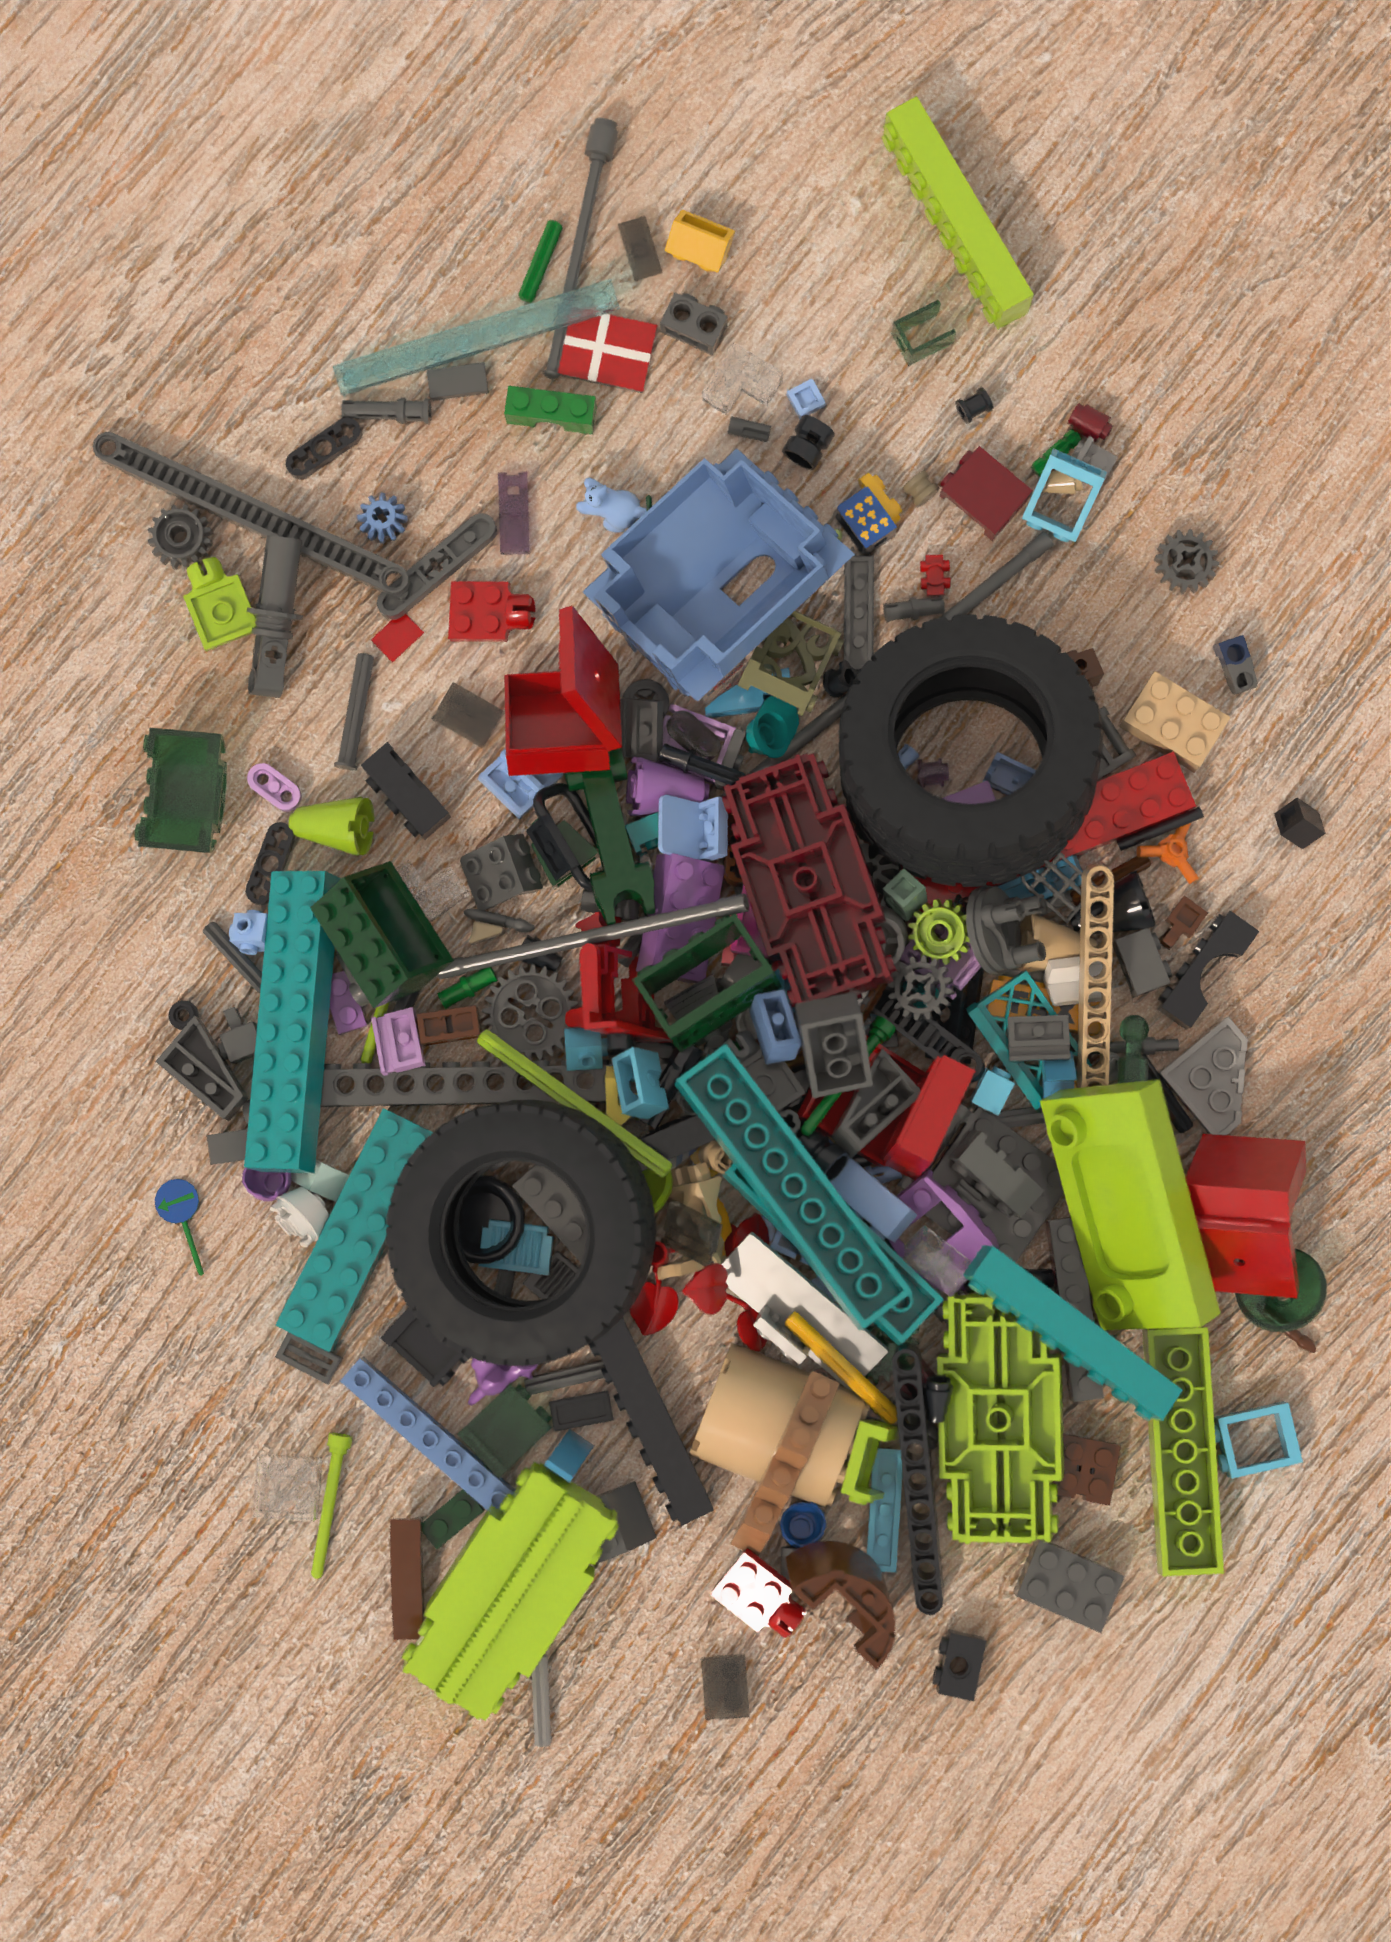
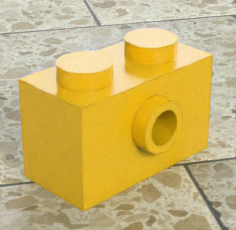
M682 209L673 221L665 252L672 254L678 260H688L698 264L703 270L718 273L727 260L735 230Z

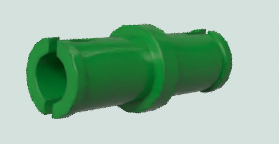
M491 967L484 968L468 977L465 975L460 977L459 982L438 992L437 995L444 1008L448 1009L468 996L470 999L475 997L476 992L497 982L498 979Z

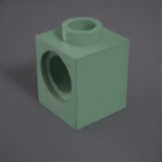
M905 869L900 871L883 888L885 903L906 922L913 916L914 912L918 911L923 904L928 902L925 886Z

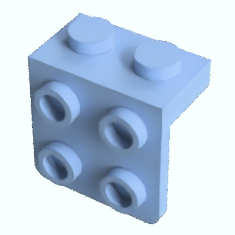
M663 795L659 798L658 849L661 853L667 855L674 853L707 862L727 856L728 813L724 807L722 797L718 796L701 803L670 795Z

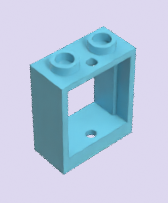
M1053 448L1022 519L1026 520V524L1033 529L1042 530L1044 528L1053 532V536L1061 541L1069 542L1071 540L1076 542L1107 472ZM1052 469L1093 486L1074 528L1033 511Z
M1277 1402L1214 1417L1216 1443L1219 1442L1221 1454L1217 1455L1218 1464L1221 1472H1226L1227 1477L1233 1479L1303 1463L1288 1402ZM1274 1414L1284 1457L1237 1467L1227 1424Z

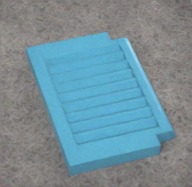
M490 1219L489 1227H483L480 1248H490L492 1245L495 1246L501 1242L508 1233L511 1223ZM524 1224V1232L521 1239L511 1253L499 1261L490 1264H479L478 1266L550 1275L554 1236L548 1235L549 1227Z

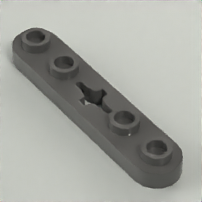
M484 513L472 516L406 572L410 577L408 590L401 596H391L381 592L377 599V607L380 613L390 620L399 619L472 559L496 537L497 526L493 518ZM434 561L437 563L444 561L441 564L443 569L440 572L436 569L432 571L433 567L431 564ZM402 575L389 587L396 588L400 586L403 580Z

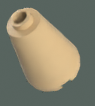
M1038 914L1027 915L1021 920V946L1042 942L1045 946L1046 958L1043 961L1022 964L1020 968L1016 969L1020 971L1027 970V972L1045 971L1048 960L1080 956L1079 932ZM1089 938L1091 946H1097L1096 940Z

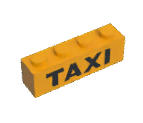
M998 976V980L993 979L990 982L988 995L1013 977ZM1034 981L1057 1015H1068L1069 1032L1078 1034L1079 1004L1053 1006L1047 989H1045V984ZM1028 983L1027 985L1017 984L1014 987L1013 998L1029 1000L1031 993L1030 985ZM1008 990L1007 992H1005L1004 994H1002L1001 996H1007V997H1008V995H1009V990ZM1035 994L1033 1001L1041 1002ZM995 999L986 1005V1008L991 1015L1004 1017L1007 1001ZM1100 1001L1089 1002L1088 1004L1090 1006H1096L1100 1003ZM1011 1002L1009 1017L1026 1016L1028 1005ZM1032 1005L1031 1016L1048 1015L1045 1007ZM1095 1021L1089 1024L1087 1028L1088 1035L1094 1036L1099 1033L1101 1029L1100 1022Z

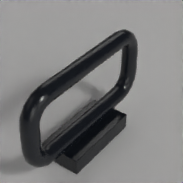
M555 783L536 792L533 798V808L539 819L526 832L555 881L571 873L582 888L592 891L590 878L583 871L548 812L545 800L560 794L565 796L597 847L589 811L576 791L569 792L567 784Z

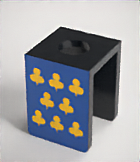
M864 487L838 505L837 511L839 513L836 515V520L861 555H869L895 537L897 526L869 487Z

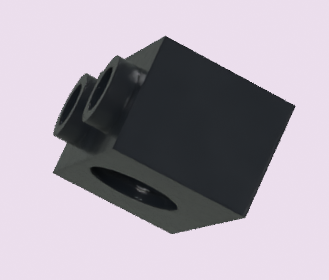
M948 1629L947 1637H941L938 1654L943 1655L941 1667L935 1666L932 1684L937 1685L936 1691L938 1694L974 1702L986 1646V1639L984 1637ZM956 1657L966 1659V1667L960 1672H954L950 1669V1663Z

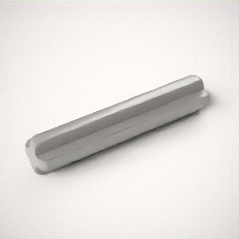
M543 1655L532 1672L534 1743L537 1747H547L551 1744L548 1657Z

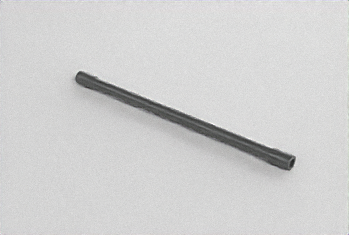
M740 894L707 904L465 958L458 957L454 958V961L440 972L437 977L440 980L464 975L470 971L583 947L587 943L596 944L718 916L724 917L734 913L748 912L749 902L746 894Z

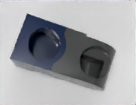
M1244 635L1212 646L1216 657H1219L1227 685L1233 695L1257 688L1258 683L1254 665Z

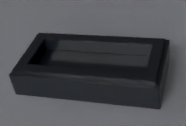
M608 1390L549 1401L554 1432L614 1420Z

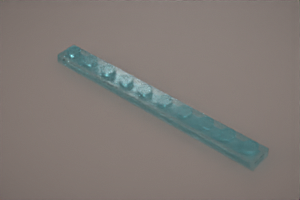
M608 279L333 365L340 393L342 396L617 311L620 310L612 281Z

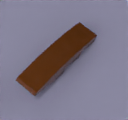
M422 1518L390 1519L393 1640L418 1639L420 1637L418 1630L424 1621Z

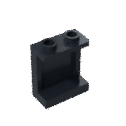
M408 1308L381 1339L388 1346H392L430 1382V1385L436 1387L440 1383L442 1386H445L455 1375V1372L452 1370L459 1361L465 1364L470 1357L465 1356L464 1353L457 1352L445 1345V1342L437 1339L413 1315V1309L410 1310Z

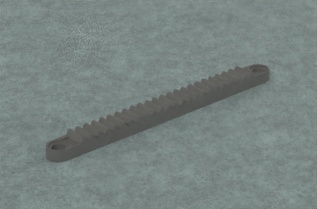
M103 432L94 439L93 451L99 460L129 476L135 477L137 480L153 485L159 490H163L181 500L183 499L191 505L194 504L200 509L226 519L232 524L235 523L239 527L256 533L263 538H266L267 535L300 539L302 540V556L308 557L314 562H319L325 567H330L336 572H340L355 581H360L364 585L371 586L388 595L401 596L409 588L410 577L406 570L392 561L115 433ZM107 441L116 443V450L111 455H104L101 451L102 445ZM392 573H399L403 578L401 585L396 588L387 585V578Z

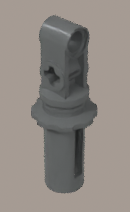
M273 535L266 536L259 601L255 604L256 608L247 607V612L256 616L254 628L252 627L251 631L255 635V643L248 679V692L250 695L280 698L283 693L288 640L293 639L291 624L293 621L303 619V615L294 614L296 610L293 609L302 540ZM266 651H274V657H266Z

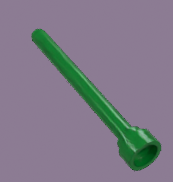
M877 1016L869 1026L870 1036L866 1040L868 1057L879 1043L889 1041L896 1031L895 1026L884 1017ZM843 1092L824 1096L801 1127L803 1135L809 1136L813 1133Z

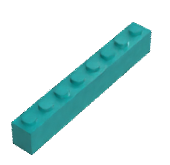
M983 1245L962 1275L970 1281L968 1286L980 1295L986 1293L993 1298L992 1304L996 1308L1007 1314L1010 1311L1018 1317L1016 1322L1021 1327L1030 1332L1034 1329L1042 1335L1040 1338L1041 1342L1054 1350L1059 1348L1065 1353L1063 1358L1078 1368L1081 1365L1088 1370L1087 1376L1099 1385L1105 1383L1113 1389L1111 1394L1123 1403L1129 1401L1136 1407L1134 1412L1143 1419L1150 1421L1152 1418L1163 1421L1183 1391L994 1246Z

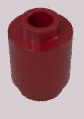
M1080 403L1073 410L1067 423L1082 436L1094 438L1093 442L1098 443L1100 439L1105 441L1113 428V425L1110 424V416L1088 404L1084 406Z

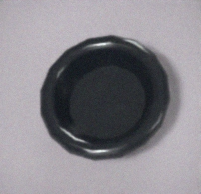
M481 1175L476 1180L465 1197L460 1212L459 1237L463 1253L469 1263L490 1264L504 1259L517 1247L524 1232L525 1212L519 1196L507 1183L493 1176ZM490 1219L511 1223L508 1233L501 1242L495 1246L492 1245L490 1248H480L483 1227H489Z

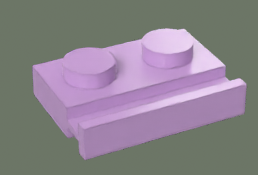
M413 1007L387 1013L378 1018L371 1017L380 1071L383 1076L395 1071L398 1073L426 1066L420 1042L416 1011Z

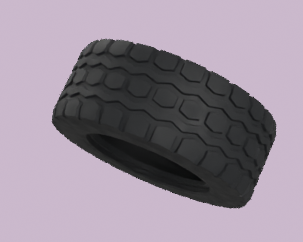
M976 614L953 615L952 620H947L946 617L936 618L924 622L922 628L916 625L905 630L895 637L894 642L890 640L871 657V660L865 663L855 677L854 684L849 688L839 723V766L843 796L846 798V805L854 823L859 825V831L872 847H878V852L896 866L902 865L903 869L914 876L922 879L929 877L932 878V882L943 885L955 886L956 883H962V887L986 886L987 882H992L994 885L1016 879L1018 874L1024 876L1044 865V860L1049 861L1067 846V841L1072 840L1085 820L1084 816L1090 810L1097 785L1103 748L1102 718L1099 706L1095 701V694L1086 677L1081 675L1082 671L1066 652L1061 653V648L1043 634L1037 636L1036 631L1026 625L1015 621L1010 625L1007 624V619L984 615L982 619H977ZM963 700L987 702L1009 711L1028 727L1037 741L1042 761L1033 776L1023 786L1003 798L977 804L957 803L942 799L926 791L906 772L896 751L903 734L917 718L939 705Z

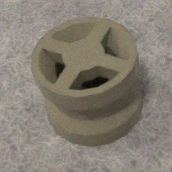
M925 470L915 475L902 488L906 494H911L914 498L913 502L917 507L925 504L940 489L936 483L930 482L928 479L929 475Z

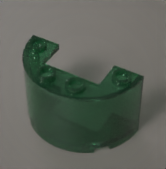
M150 728L149 735H145L143 750L147 753V758L153 760L152 767H148L146 783L150 785L149 797L146 796L144 799L143 811L144 814H147V817H141L140 824H136L135 841H139L138 847L212 853L217 845V840L213 839V835L221 831L226 799L227 762L221 759V753L226 752L224 738L222 734Z

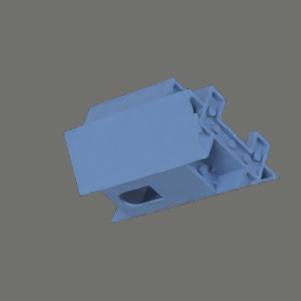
M737 448L720 464L715 463L712 465L705 458L698 463L601 554L608 568L582 591L603 612L602 615L610 625L625 638L628 646L634 653L638 650L667 678L672 689H679L682 694L688 697L691 696L696 701H699L855 555L837 538L838 534L829 524L826 523L823 526L818 521L816 513L809 506L803 508L797 503L799 500L790 489L786 488L783 490L778 486L779 482L771 472L766 471L764 473ZM767 556L773 559L776 567L772 576L740 606L721 590L755 558Z

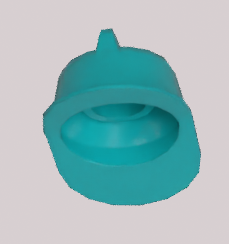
M769 696L746 727V740L749 744L748 752L766 755L769 758L783 756L797 732L799 725L797 707L774 696Z

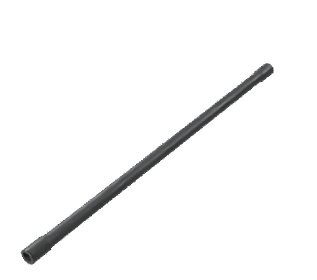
M1045 532L1039 534L1023 547L1020 553L941 617L952 620L953 615L968 614L1029 563L1034 562L1054 546L1051 538ZM847 693L794 735L783 756L779 758L767 757L746 775L787 761L841 717ZM724 792L720 797L726 796V793Z

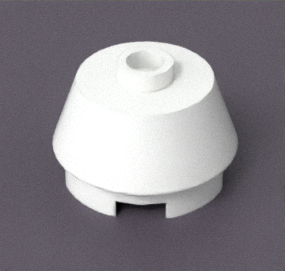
M303 1187L278 1196L276 1198L277 1202L270 1207V1210L278 1212L274 1219L289 1236L292 1234L294 1236L298 1235L302 1239L299 1243L303 1247H308L313 1241L317 1242L329 1218V1213L324 1207V1201L316 1193H311Z

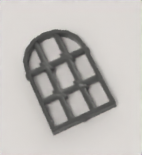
M1059 853L1052 862L1044 860L1046 868L1040 875L1035 870L1030 872L1035 879L1031 886L1026 882L1024 876L1020 875L1028 891L1035 896L1038 893L1033 889L1039 882L1046 886L1054 896L1049 903L1047 902V906L1068 923L1081 908V902L1075 907L1064 897L1065 894L1063 893L1070 886L1081 895V889L1075 885L1076 882L1074 880L1079 875L1082 876V872L1065 858L1063 853ZM1060 859H1063L1076 871L1070 879L1056 868L1057 865L1055 864ZM1050 870L1054 871L1064 880V886L1059 891L1046 881L1047 878L1045 876ZM1058 898L1073 910L1067 918L1052 906Z

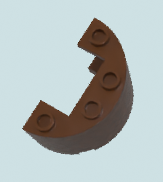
M838 1541L810 1543L787 1555L785 1560L791 1589L812 1610L818 1607L835 1590L855 1608L847 1618L864 1634L854 1644L855 1651L877 1670L891 1652L895 1640L896 1623L886 1582L877 1563L861 1549Z

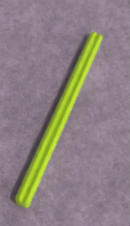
M486 1029L479 1035L477 1043L559 1104L581 1111L603 1124L622 1141L636 1160L655 1174L664 1178L670 1172L673 1165L669 1160L493 1032Z

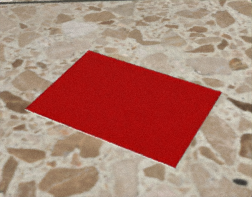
M405 614L399 619L391 620L371 641L393 663L424 632Z

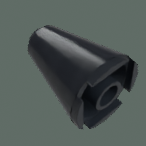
M1137 870L1126 874L1114 882L1113 932L1139 930L1156 926ZM1102 901L1092 903L1090 907L1092 916H1098L1103 912L1104 905ZM1081 908L1071 919L1074 931L1080 930ZM1095 931V932H1093L1091 935H1093V934H1102V932H1101V931Z

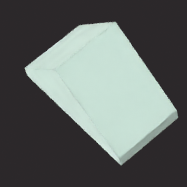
M316 1159L315 1174L291 1173V1181L309 1191L337 1202L350 1175Z

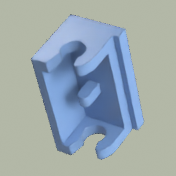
M997 752L982 782L988 780L991 788L1009 795L1023 786L1036 770Z

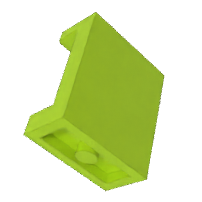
M875 1419L859 1422L841 1493L849 1495V1501L866 1505L867 1503H873L875 1500L883 1499L885 1492L870 1488L869 1482L880 1441L899 1440L898 1426L889 1425Z

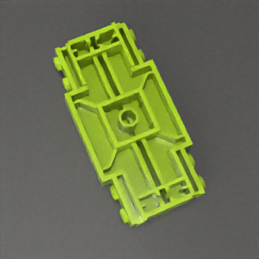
M951 1293L948 1296V1301H943V1318L948 1319L949 1331H944L943 1343L944 1349H949V1353H940L937 1357V1375L949 1377L951 1384L954 1386L945 1421L938 1423L939 1479H951L952 1481L947 1482L946 1488L947 1501H952V1513L947 1514V1530L953 1532V1540H959V1542L970 1544L971 1542L1032 1543V1541L1037 1539L1051 1542L1053 1533H1058V1515H1053L1052 1503H1057L1058 1486L1057 1484H1052V1481H1062L1064 1477L1062 1354H1050V1350L1054 1349L1040 1341L1042 1335L1034 1329L1030 1332L1021 1327L1016 1322L1018 1317L1010 1311L1007 1314L996 1308L992 1304L994 1299L986 1293L984 1295L979 1293H969L968 1295Z
M535 1461L530 1469L524 1468L515 1482L518 1487L513 1495L508 1492L502 1500L499 1509L492 1505L490 1506L427 1602L424 1613L426 1618L418 1630L420 1637L415 1644L412 1642L408 1644L401 1657L404 1659L402 1672L410 1673L417 1677L419 1682L434 1690L438 1698L448 1704H458L468 1710L469 1714L478 1720L481 1718L486 1721L491 1712L496 1714L505 1699L502 1695L507 1688L511 1690L514 1688L521 1674L528 1678L530 1677L594 1580L595 1567L591 1565H595L601 1556L603 1549L600 1547L605 1539L610 1541L619 1527V1524H617V1511L604 1507L605 1504L602 1503L600 1498L572 1481L568 1482L544 1464H538Z

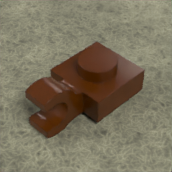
M1184 895L1165 920L1172 927L1162 938L1160 944L1170 950L1182 933L1190 938L1208 912Z

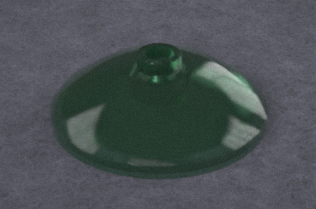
M1294 1248L1300 1285L1298 1298H1288L1285 1301L1278 1300L1279 1297L1235 1293L1237 1304L1242 1314L1252 1324L1271 1332H1289L1306 1326L1317 1317L1326 1301L1327 1282L1322 1268L1309 1254Z

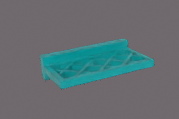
M1024 970L979 1002H974L965 1009L1029 1102L1037 1110L1041 1107L1040 1100L1043 1099V1088L1039 1084L1042 1061L1038 1062V1066L1026 1064L1024 1061L1009 1062L1008 1038L1005 1035L1007 1017H1009L1011 1002L1027 1004L1026 1016H1031L1032 1005L1045 1007L1048 1015H1057V1013L1027 970ZM1026 979L1031 987L1029 1000L1013 998L1014 987ZM1009 990V995H1008V997H1007V996H1001L1002 994H1004L1005 992H1007V991ZM1035 994L1041 1002L1033 1001ZM995 999L1007 1001L1005 1016L991 1015L986 1005ZM995 1020L1003 1022L1002 1029ZM1069 1032L1070 1044L1075 1050L1070 1051L1073 1052V1055L1078 1056V1044ZM1087 1058V1064L1092 1066L1091 1062ZM1030 1069L1037 1070L1036 1078L1034 1077Z

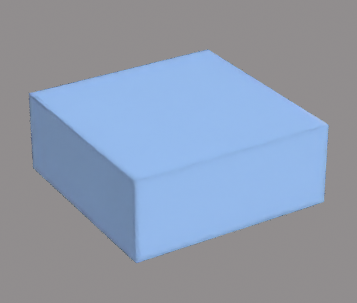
M813 378L786 392L799 419L803 415H810L826 407V402Z

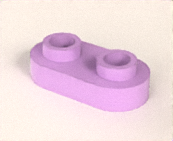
M260 763L254 765L249 770L247 775L249 786L276 808L289 812L295 810L300 805L302 800L300 789L273 767ZM262 775H267L269 777L268 782L264 785L259 784V778ZM286 792L292 793V799L289 802L282 800V796Z

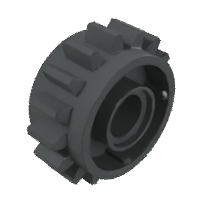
M175 504L172 505L169 511L162 509V515L159 518L153 517L152 519L155 522L154 527L148 528V532L153 535V538H150L148 543L150 546L155 547L152 553L155 557L161 556L160 561L163 565L170 561L172 568L176 570L179 565H183L185 569L191 563L198 562L199 565V559L202 556L207 557L209 555L206 552L207 546H213V542L208 539V536L212 535L213 531L211 528L205 527L209 523L206 517L200 518L201 513L198 509L190 512V508L185 504L182 509H178ZM178 532H187V537L183 542H174V537Z

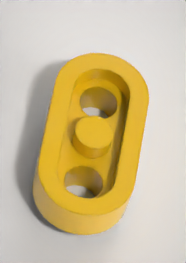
M866 473L859 478L860 488H870L893 522L896 524L901 521L899 514L902 513V509L894 498L889 499L883 491L885 490V485L876 474L872 476L870 473Z

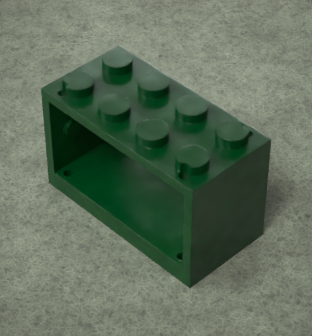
M391 861L343 877L310 907L373 1009L421 990L454 961Z
M736 913L719 918L714 923L713 928L705 933L701 931L694 934L688 940V944L679 950L674 948L668 951L662 957V961L654 966H645L637 973V977L632 979L680 1053L749 1009L755 994L777 991L782 987L773 969ZM742 937L750 948L748 952L754 961L758 960L761 967L669 1025L666 1020L668 1016L663 1008L659 1009L651 996Z

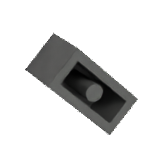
M1146 928L1112 942L1133 998L1170 984L1169 978L1172 977L1171 969L1166 960H1161L1158 952L1161 949V944L1155 932L1151 934L1150 929Z

